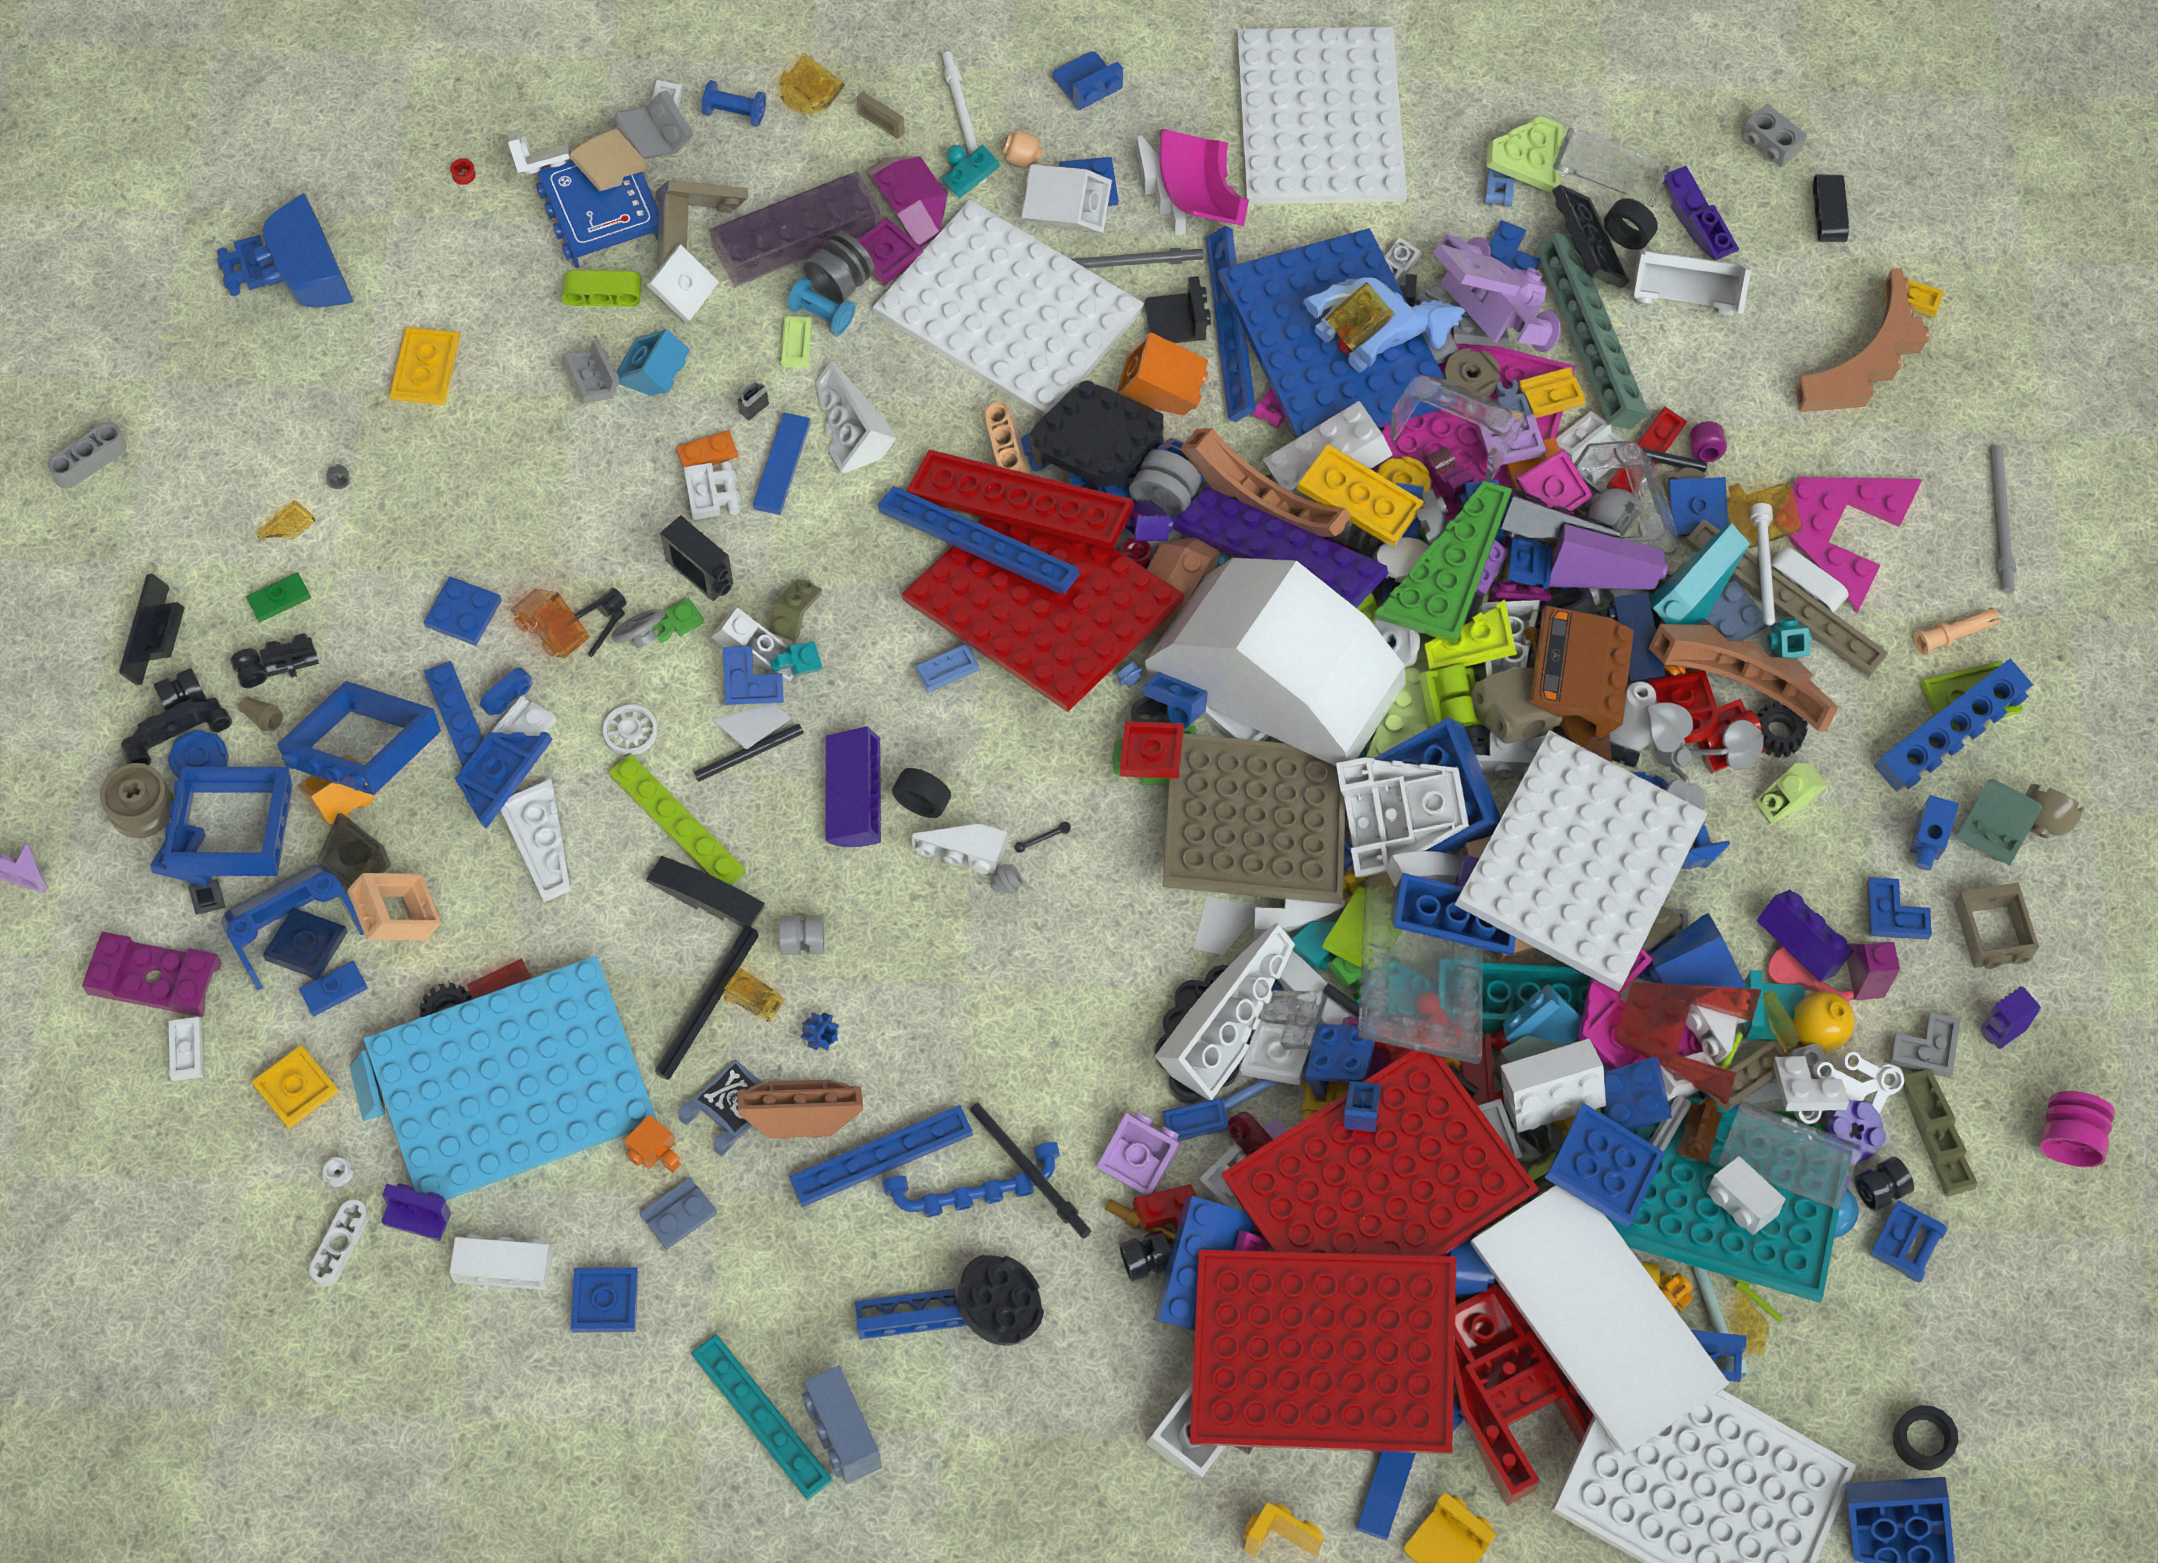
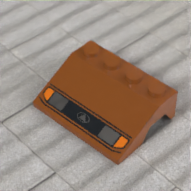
M1545 606L1542 613L1530 702L1558 717L1578 715L1596 725V737L1599 739L1623 724L1625 693L1627 690L1634 630L1612 618Z

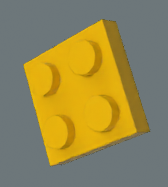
M302 1045L251 1081L254 1088L288 1129L295 1126L339 1093L334 1083Z

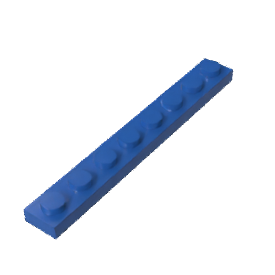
M1225 225L1206 237L1228 419L1237 422L1256 411L1246 333L1219 278L1220 269L1237 265L1233 229Z
M893 486L877 505L879 512L1062 595L1067 592L1080 575L1078 568L898 487Z

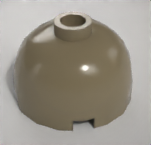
M2030 784L2025 795L2042 805V810L2035 820L2031 832L2040 837L2048 838L2049 834L2061 836L2073 830L2085 808L2077 809L2079 802L2055 789L2049 788L2047 792L2039 791L2041 785Z

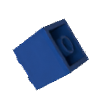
M1709 913L1701 916L1649 955L1653 959L1652 963L1654 965L1649 968V971L1656 985L1663 984L1666 991L1662 992L1661 995L1668 1009L1674 1007L1679 1017L1683 1016L1682 1013L1693 1001L1720 988L1727 995L1746 986L1721 933Z

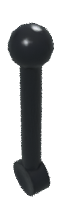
M1062 822L1057 829L1024 843L1017 842L1014 845V849L1017 853H1023L1027 847L1057 834H1068L1071 830V825L1068 822Z

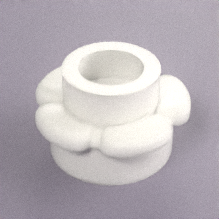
M339 1157L329 1159L323 1167V1180L329 1182L331 1187H341L343 1183L349 1182L353 1176V1171L350 1169L351 1163ZM337 1170L340 1171L339 1175H335Z

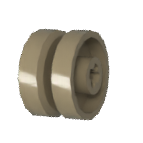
M130 763L118 767L103 782L100 791L101 804L112 825L119 833L130 838H146L160 832L171 820L170 802L173 801V797L163 777L155 768L146 764Z

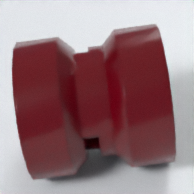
M1129 538L1123 544L1122 554L1147 569L1150 564L1151 547L1148 541H1134L1133 538Z

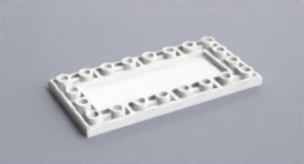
M1555 1185L1471 1240L1470 1244L1623 1456L1638 1448L1730 1384L1606 1215L1559 1186Z

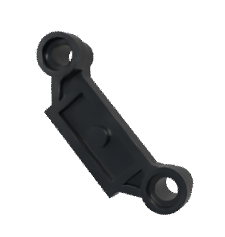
M209 698L204 702H193L192 699H189L183 703H178L172 708L137 724L138 729L131 737L124 739L121 743L125 753L124 759L127 764L141 763L149 766L151 764V757L147 751L150 748L202 723H207L212 732L219 733L231 726L232 719L228 711L221 707L217 698Z

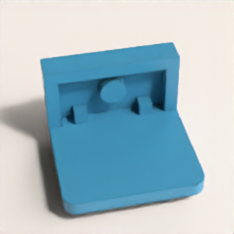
M1548 984L1540 992L1535 993L1518 1011L1512 1013L1503 1023L1505 1037L1511 1044L1527 1035L1570 1045L1578 1038L1582 1016Z

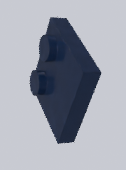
M292 908L263 953L265 961L319 979L348 932L344 925Z

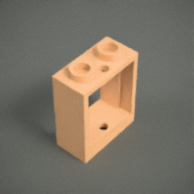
M362 873L348 889L366 940H427L441 925L439 915L422 874ZM382 897H403L412 920H391Z

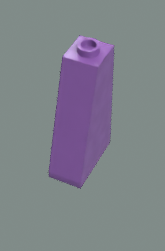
M1565 524L1551 558V581L1549 586L1655 589L1659 579L1663 580L1665 578L1668 563L1664 562V550Z

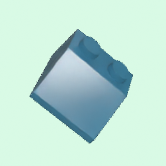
M668 329L636 338L617 370L619 385L649 396L667 393L674 384L673 379L675 375L684 367L686 363L685 358L690 349Z

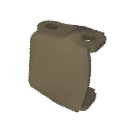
M1518 668L1493 674L1482 681L1476 682L1470 696L1472 697L1476 716L1503 743L1509 744L1545 736L1549 730L1552 731L1553 727L1561 724L1562 717H1558L1530 702L1535 668Z

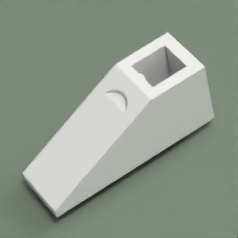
M738 607L725 616L711 636L722 646L752 645L754 665L770 673H783V679L788 682L794 677L791 668L772 671L769 661L776 659L778 654L786 653L785 649L788 646Z
M983 824L918 832L912 835V848L921 856L943 858L947 863L954 866L963 864L972 867L974 871L980 874L997 873L1008 845L1006 831Z

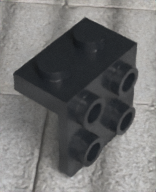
M1199 276L1188 277L1187 293L1155 296L1145 299L1149 333L1152 332L1172 343L1206 340L1207 326L1211 325L1210 310L1204 307V303H1207L1206 287H1201Z

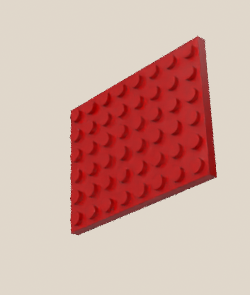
M985 517L978 524L1078 568L1080 575L1067 592L1062 595L956 546H952L901 593L903 600L1067 712L1184 601V595L1181 591L1114 548L1111 550Z
M1429 1040L1363 1081L1364 1083L1381 1084L1376 1132L1344 1129L1348 1092H1346L1221 1173V1178L1273 1252L1444 1256L1539 1193V1188Z
M1199 1250L1190 1444L1453 1454L1456 1256Z

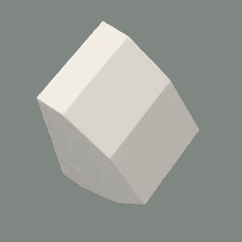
M1232 558L1205 575L1187 604L1180 610L1145 660L1149 680L1158 672L1206 690L1208 691L1206 705L1209 708L1336 766V763L1358 758L1406 685L1405 665L1368 617L1298 561Z

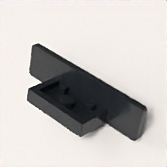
M152 573L146 575L119 669V673L135 685L143 684L150 660L172 656L185 609L178 602L165 604L169 586Z

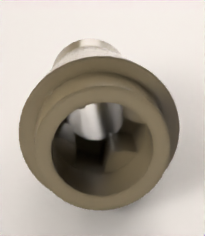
M249 696L243 698L239 704V711L245 714L262 731H275L283 720V714L277 705L255 700Z

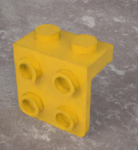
M1444 1492L1437 1501L1432 1513L1405 1544L1404 1553L1416 1563H1477L1493 1544L1497 1534L1493 1531L1494 1527L1487 1519L1482 1516L1476 1517L1468 1511L1467 1504L1456 1495L1450 1496Z
M1267 1502L1260 1515L1255 1513L1252 1515L1244 1529L1245 1533L1242 1538L1246 1540L1244 1551L1254 1557L1271 1530L1312 1555L1317 1556L1324 1536L1320 1533L1321 1529L1310 1521L1304 1520L1301 1522L1294 1518L1291 1510L1279 1503L1273 1505Z

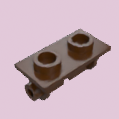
M1706 1097L1699 1105L1692 1103L1677 1154L1708 1164L1722 1113L1717 1111L1718 1107L1713 1098Z

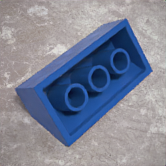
M1402 873L1394 890L1390 917L1393 928L1511 956L1514 954L1516 937L1455 905L1464 887Z

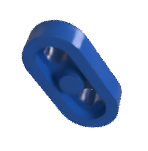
M523 668L514 669L484 694L480 701V707L488 715L503 713L512 700L517 696L525 695L531 688V675Z

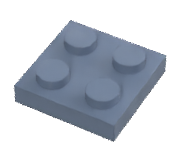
M1737 580L1725 586L1707 619L1702 624L1712 625L1728 641H1744L1768 627L1763 621V612Z

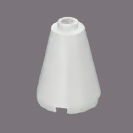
M1635 682L1627 688L1623 724L1609 733L1610 742L1625 746V750L1628 751L1629 748L1640 751L1652 742L1646 706L1657 703L1656 692L1651 685L1645 682Z

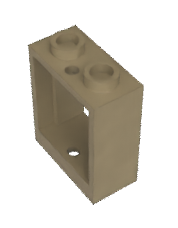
M2019 882L1960 892L1954 905L1974 968L1985 966L1986 969H1993L2009 962L2019 965L2027 963L2033 958L2039 948V944ZM2008 907L2020 946L1984 951L1972 912Z

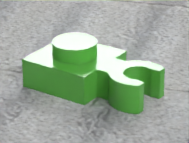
M688 597L665 610L666 619H662L652 629L653 631L660 628L664 629V632L657 635L658 641L662 643L667 641L674 631L679 636H682L704 623V618Z

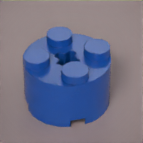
M1474 1235L1450 1251V1256H1456L1457 1258L1456 1297L1472 1298L1483 1291L1487 1292V1289L1491 1288L1492 1283H1494L1493 1274L1470 1244L1471 1240L1478 1235Z

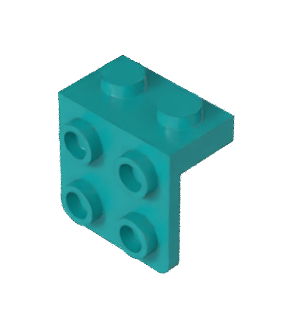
M1750 970L1744 981L1746 986L1740 988V991L1745 990L1750 994V1000L1746 1001V1004L1749 1006L1748 1011L1744 1012L1747 1019L1746 1022L1741 1023L1742 1027H1745V1039L1801 1043L1792 1028V1020L1794 1019V1007L1805 998L1804 987L1793 984L1763 983L1762 971Z

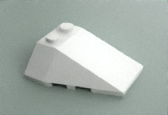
M1367 757L1336 763L1340 789L1344 796L1353 845L1351 853L1356 878L1384 873L1392 855L1425 851L1469 827L1458 768L1428 764H1406L1402 761H1380Z

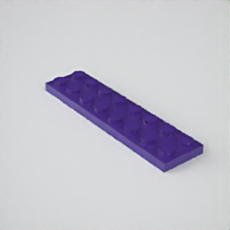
M1205 487L1191 501L1189 507L1173 519L1174 530L1189 537L1198 538L1206 544L1236 558L1298 561L1355 608L1388 575L1387 565L1209 487Z

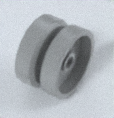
M1154 450L1149 452L1144 458L1140 471L1136 474L1129 487L1130 495L1137 502L1139 500L1144 501L1146 499L1149 501L1151 499L1160 508H1163L1164 512L1171 516L1173 520L1179 513H1182L1189 507L1191 498L1195 495L1201 484V475L1196 467L1178 454L1165 450Z

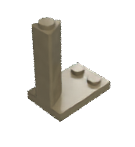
M676 180L665 182L656 191V202H659L657 271L676 246L681 244L687 250L688 205L716 208L717 212L730 213L732 209H736L748 199V188Z

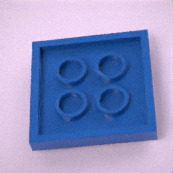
M1583 1103L1578 1108L1545 1178L1628 1228L1633 1223L1665 1152Z

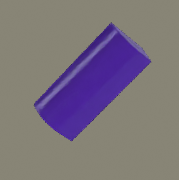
M868 726L826 735L825 841L840 847H864L881 843L880 737Z

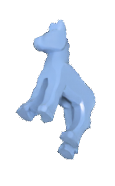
M1369 277L1346 279V282L1333 284L1327 290L1309 296L1303 301L1307 310L1315 318L1321 316L1325 309L1332 306L1330 312L1315 326L1316 334L1325 343L1334 338L1336 327L1343 319L1354 316H1361L1374 334L1349 354V365L1359 373L1364 371L1367 366L1371 367L1376 360L1377 354L1384 352L1390 347L1402 344L1425 331L1429 338V344L1435 349L1442 348L1452 326L1459 325V321L1462 320L1461 315L1465 312L1461 307L1452 306L1449 303L1443 304L1442 301L1437 302L1436 300L1430 303L1424 301L1420 305L1410 307L1404 302L1399 293L1393 292L1380 280Z

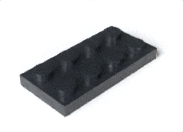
M1561 184L1552 190L1556 199L1555 205L1566 220V229L1573 235L1576 242L1574 244L1575 249L1585 261L1584 268L1592 278L1596 277L1607 284L1623 288L1629 283V279L1591 198Z

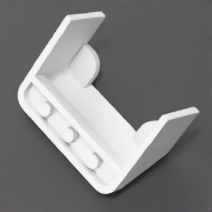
M1637 250L1631 295L1633 298H1636L1637 302L1652 304L1653 299L1661 298L1713 306L1718 308L1717 313L1724 315H1734V311L1743 314L1751 269L1746 265Z

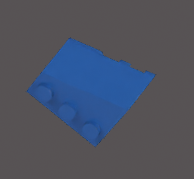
M1945 1477L1846 1483L1855 1561L1864 1563H1955L1949 1496Z

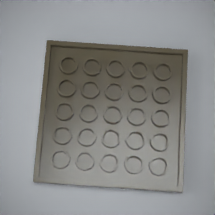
M1184 734L1179 779L1169 778L1162 887L1341 904L1343 900L1345 799L1340 789L1337 766L1286 743Z

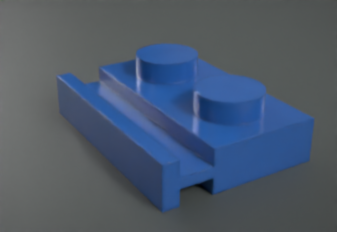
M1521 536L1519 539L1511 537L1509 541L1507 579L1535 586L1537 583L1543 585V589H1547L1551 581L1552 544H1548L1546 547L1540 545V541Z

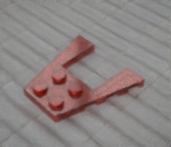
M1632 982L1616 1032L1615 1042L1645 1059L1656 1057L1659 1059L1660 1065L1665 1067L1667 1072L1674 1076L1676 1074L1693 1083L1692 1086L1704 1093L1707 1091L1719 1098L1720 1102L1727 1105L1737 1072L1676 1055L1692 1004L1752 1022L1761 990Z

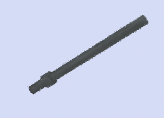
M1180 247L1170 248V251L1075 258L1071 260L1084 268L1171 262L1172 265L1182 264V261L1202 260L1203 249L1181 250Z

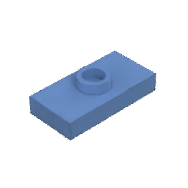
M963 644L915 665V671L927 693L979 671V664L968 645Z

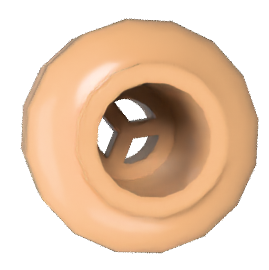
M1016 130L1013 135L1008 134L1002 154H1005L1006 162L1028 169L1033 162L1038 164L1043 148L1039 147V138L1037 136Z

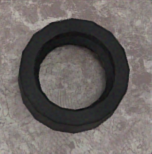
M1622 198L1616 201L1604 218V228L1608 235L1616 243L1630 250L1645 248L1658 230L1657 220L1649 208L1639 201L1630 198ZM1623 218L1632 222L1639 230L1630 227Z
M1574 587L1552 594L1551 601H1542L1539 606L1541 617L1545 606L1593 615L1597 614L1592 593L1584 587Z
M905 768L892 788L893 796L903 807L927 818L940 817L951 799V791L945 783L931 773L916 768Z
M1919 1405L1909 1409L1897 1422L1893 1432V1446L1898 1456L1907 1465L1918 1470L1931 1471L1942 1467L1955 1453L1959 1442L1958 1430L1953 1419L1943 1410L1934 1406ZM1927 1420L1934 1423L1942 1431L1944 1445L1938 1454L1925 1456L1910 1446L1907 1439V1431L1913 1422Z

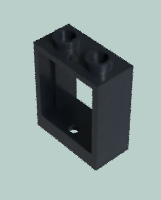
M680 515L660 532L666 562L709 599L714 601L719 596H725L731 590L733 578L729 555L683 516Z

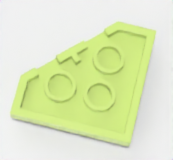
M1539 116L1526 125L1523 124L1511 130L1508 134L1492 140L1487 146L1486 167L1553 194L1552 190L1560 185L1563 125Z

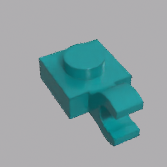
M815 641L790 645L785 649L786 653L778 654L776 659L769 660L772 671L791 668L793 676L818 672L823 668Z

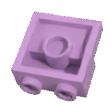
M1136 1111L1134 1116L1125 1113L1096 1168L1146 1195L1155 1193L1166 1170L1169 1171L1183 1143L1177 1140L1178 1133L1165 1126L1162 1127L1161 1131L1150 1125L1152 1122L1151 1118Z

